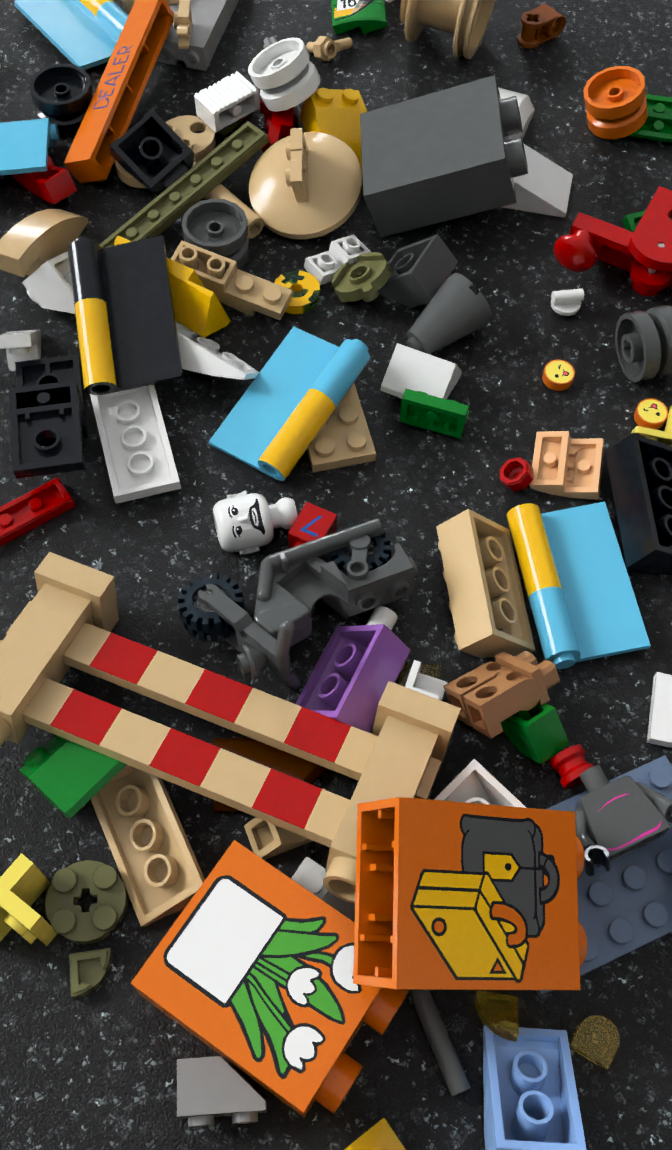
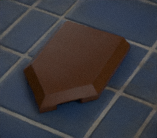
M249 737L213 739V745L309 784H312L315 780L317 781L327 770L325 767ZM213 800L214 813L240 811Z

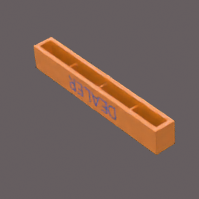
M135 0L64 161V165L80 184L106 180L115 160L110 155L109 145L127 132L173 23L174 13L165 0Z

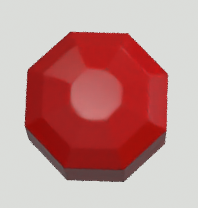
M521 457L507 460L500 468V481L513 492L526 489L533 480V468L529 462Z

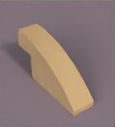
M45 209L25 217L0 239V270L21 277H25V275L30 276L46 261L67 252L69 244L79 237L89 223L88 218L61 209Z

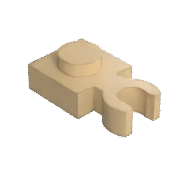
M179 0L178 11H174L173 15L174 28L177 29V36L179 37L178 49H189L193 25L190 0Z

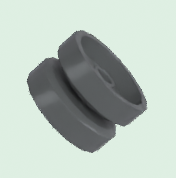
M225 199L203 200L189 207L182 219V233L185 242L237 261V269L240 270L248 261L250 251L248 220L244 210L236 203Z
M663 305L650 308L646 312L639 310L620 316L616 324L615 347L621 369L630 381L636 383L652 379L656 375L660 377L672 375V306Z

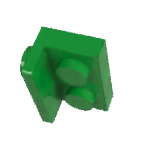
M405 389L402 397L400 422L461 439L469 417V406L455 400H446L428 395L425 392Z

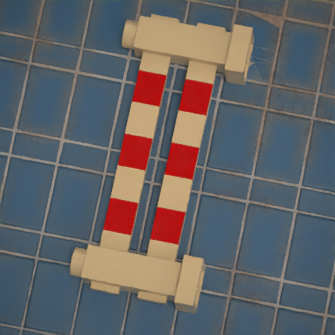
M49 552L34 572L38 593L32 601L28 602L6 632V637L0 643V748L6 739L19 744L32 725L330 847L323 884L334 896L355 904L357 804L395 797L428 799L448 750L461 708L388 681L377 707L372 734L112 633V629L119 620L114 576ZM74 667L358 780V784L351 800L77 691L60 684V681L69 668Z

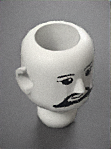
M246 490L238 494L227 495L226 499L218 501L213 507V517L221 548L227 552H239L240 555L260 551L259 547L265 546L272 541L274 528L291 529L298 517L293 499L284 497L275 504L268 505L263 495L257 493L247 494Z

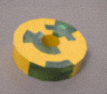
M294 270L285 272L275 279V284L293 290V297L285 311L286 313L304 314L312 311L318 305L320 300V284L315 276L305 271Z

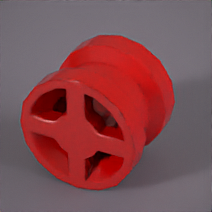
M581 744L571 746L549 760L551 768L559 772L561 776L560 783L564 790L582 784L583 782L579 775L594 766L591 763H587L584 758L585 750Z

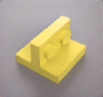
M22 853L0 877V942L13 928L31 945L38 938L48 946L58 933L41 915L31 908V905L49 886L50 882L37 866Z

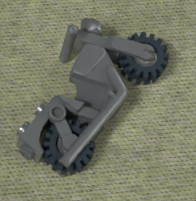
M376 518L365 523H359L356 526L353 523L348 524L347 529L341 527L333 534L265 557L260 566L254 621L248 612L245 611L242 589L239 588L235 580L230 582V576L225 574L222 579H219L218 573H212V578L207 579L205 573L200 575L201 581L199 582L195 578L189 580L190 587L184 585L181 588L182 594H178V608L185 631H189V635L195 637L198 634L199 640L206 641L207 636H211L212 642L218 641L217 635H219L238 652H242L237 654L236 658L243 676L249 674L252 680L258 679L264 668L268 667L289 689L297 690L301 686V680L291 671L289 650L290 647L311 635V611L315 603L323 598V602L348 619V617L412 595L414 591V577L418 574L417 567L411 556L407 557L399 543L394 544V555L391 558V540L389 536L386 537V532L382 530L380 520ZM329 553V562H324L318 556Z

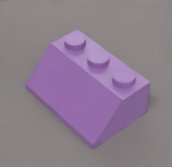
M385 624L336 626L295 704L371 733L377 707L388 681L395 683L404 667V662L410 649Z

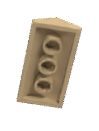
M126 765L91 798V802L140 926L145 927L185 908L205 881V878L162 778Z

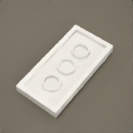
M154 384L104 395L90 394L115 503L181 489Z

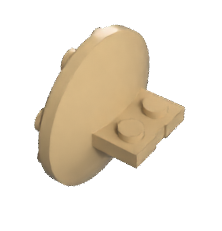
M302 128L290 129V136L271 145L257 160L249 180V197L254 212L264 220L266 228L290 239H311L325 236L345 223L356 210L363 191L362 170L354 151L345 142L332 135L321 132H303Z

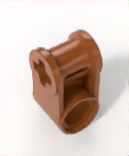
M546 3L533 10L524 12L521 16L522 29L521 33L518 34L517 43L523 48L531 49L550 39L556 38L566 25V17Z

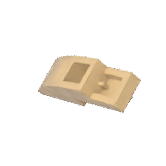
M182 240L171 257L172 260L194 269L204 287L214 292L220 302L252 317L257 311L274 319L281 320L293 297V290L237 269V261Z

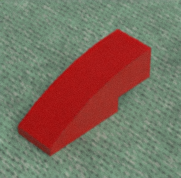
M49 155L47 171L12 175L26 189L52 204H56L78 191L68 169L54 166Z

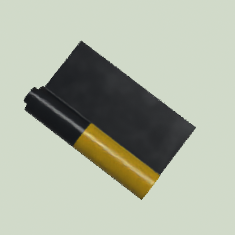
M160 235L107 248H101L97 242L92 241L88 237L76 238L68 246V256L85 392L92 395H104L183 378L164 237Z

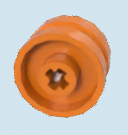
M614 66L596 73L587 81L583 92L588 128L593 135L602 139L623 138L636 132L645 124L648 117L645 78L638 69L630 66Z

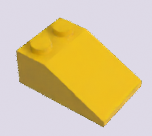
M316 89L303 102L300 119L305 131L326 133L345 142L356 154L362 170L360 114L367 112V108L359 90Z

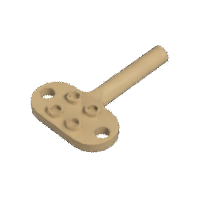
M184 115L166 122L194 152L193 166L214 149L216 145L215 133L204 121H201L200 117ZM115 160L117 175L122 182L131 187L147 188ZM221 183L203 197L205 200L225 199L236 203L243 209L248 220V238H254L262 231L264 220Z

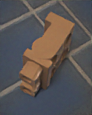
M503 651L494 656L496 662H487L447 683L443 687L449 704L461 708L458 719L470 727L473 726L474 729L489 738H493L503 732L500 722L520 710L528 711L537 704L543 705L550 701L547 689L560 682L557 668L553 662L545 660L538 664L534 655L528 651H524L517 656H512Z

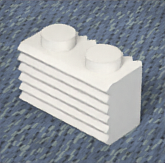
M238 71L235 74H231L230 77L227 76L218 81L217 84L214 83L213 86L209 85L208 89H202L194 95L198 118L200 117L201 121H204L211 130L213 129L214 133L260 109L259 89Z

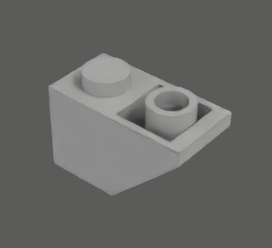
M221 1056L177 1059V1117L188 1119V1127L214 1126V1117L232 1116V1124L258 1122V1114L267 1113V1102Z

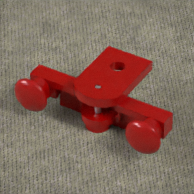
M661 186L658 187L634 232L579 212L571 225L569 235L561 236L555 242V258L561 266L573 272L589 270L594 266L596 259L630 272L633 289L643 296L657 295L660 290L667 286L672 288V220L670 219L672 218V190Z

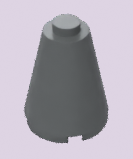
M459 273L452 274L446 279L407 331V346L427 354H432L487 326L493 315L486 298L481 292L477 295L474 294L469 288L473 283L467 277Z

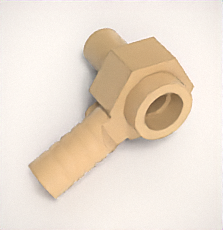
M319 36L315 42H308L306 48L308 53H314L315 58L329 62L336 56L337 52L351 48L353 42L350 37L334 41L329 37Z

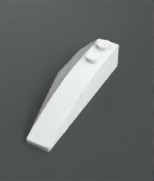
M175 321L182 369L240 380L255 379L259 374L257 370L229 352L220 353V345L212 339L197 337V333Z

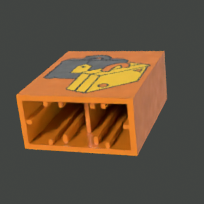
M395 797L357 804L353 984L408 990H581L580 966L583 964L587 954V937L582 924L578 921L577 879L583 871L585 856L583 845L576 836L575 812Z

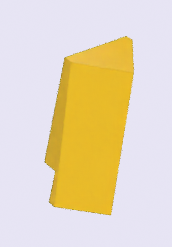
M118 235L114 246L132 241ZM167 258L175 321L203 338L228 326L231 320L214 292L204 287L195 270Z

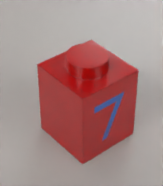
M306 502L288 532V547L292 548L337 532V514Z

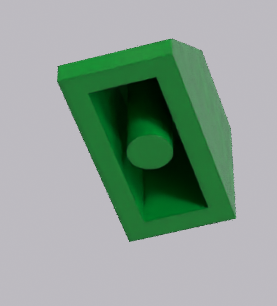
M547 703L543 705L537 704L528 711L520 710L500 722L503 732L516 749L539 764L550 760L559 751L570 745L556 708Z

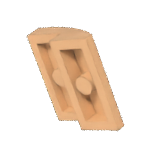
M569 431L537 432L532 463L533 480L530 483V489L568 498L599 500L604 439H571Z

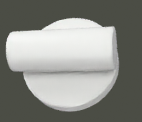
M583 288L552 291V309L564 316L576 314L580 309L581 301L584 300Z

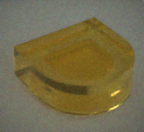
M594 1015L586 1018L578 1025L569 1042V1047L603 1070H608L619 1048L620 1036L613 1022L606 1017Z

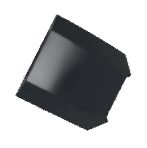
M152 108L121 138H117L109 145L110 155L129 174L153 192L162 193L193 167L194 152Z

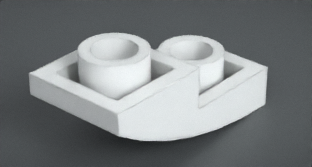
M353 234L331 241L329 251L305 258L304 268L308 273L316 277L320 285L332 281L334 274L343 264L348 262L351 266L358 262L356 256L371 251Z

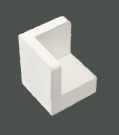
M414 660L405 687L442 701L445 693L443 686L447 682L421 674V662Z

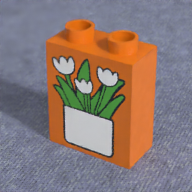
M236 840L231 843L130 983L143 998L303 1118H305L315 1100L335 1114L363 1068L361 1064L345 1053L363 1022L380 1035H383L409 992L408 989H389L353 984L355 922Z

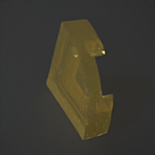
M477 990L475 1006L482 1022L496 1035L516 1042L519 1034L518 996Z

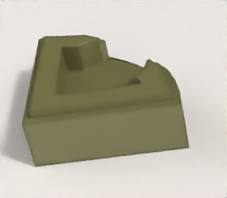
M111 948L69 954L71 997L73 999L89 994L105 979L112 962Z

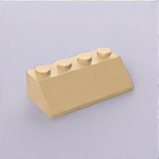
M470 509L436 526L439 539L438 548L441 552L444 567L443 577L447 583L450 600L449 609L453 616L454 638L458 645V650L479 658L494 657L503 651L510 655H519L524 651L534 652L535 646L510 530Z

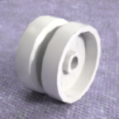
M287 38L271 44L253 58L248 67V73L254 85L260 89V96L270 111H284L299 105L308 99L320 84L318 71L315 65L309 61L310 55L300 38Z

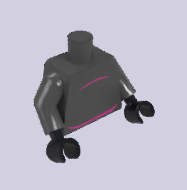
M600 765L593 766L579 775L588 793L580 797L575 806L576 836L583 845L585 872L588 876L594 875V864L597 868L604 866L606 871H610V862L663 837L671 827L669 822L672 823V800L645 784L635 782L628 775L610 783Z

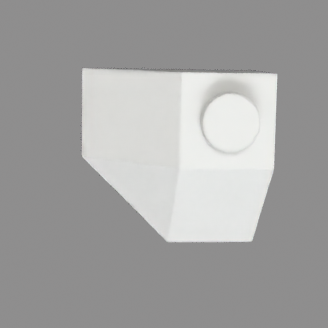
M67 251L46 261L25 279L22 284L27 289L29 297L42 308L75 314Z

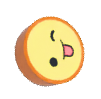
M560 359L552 360L544 367L543 383L555 391L566 390L573 383L575 370L567 361Z
M653 398L640 401L634 412V420L638 426L655 430L663 427L668 417L666 405Z

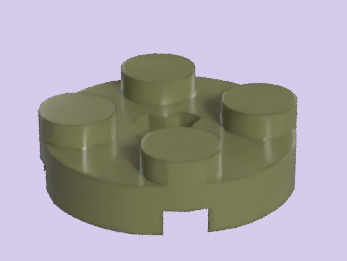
M368 252L356 256L358 262L351 266L346 262L336 271L332 278V285L341 302H353L361 299L364 302H370L379 296V289L386 284L393 274L389 263L381 253Z
M94 860L79 861L67 868L58 870L53 876L45 898L46 916L53 929L70 942L81 945L94 944L107 938L118 923L122 922L128 907L127 890L114 868ZM85 892H90L92 897H97L98 899L97 903L90 905L88 912H83L82 907L76 905L77 900L82 898Z

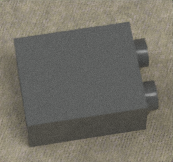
M495 75L360 114L363 197L380 238L517 203L514 177L528 174V165L522 137L509 140L508 136L523 132L521 116L516 96L501 99Z

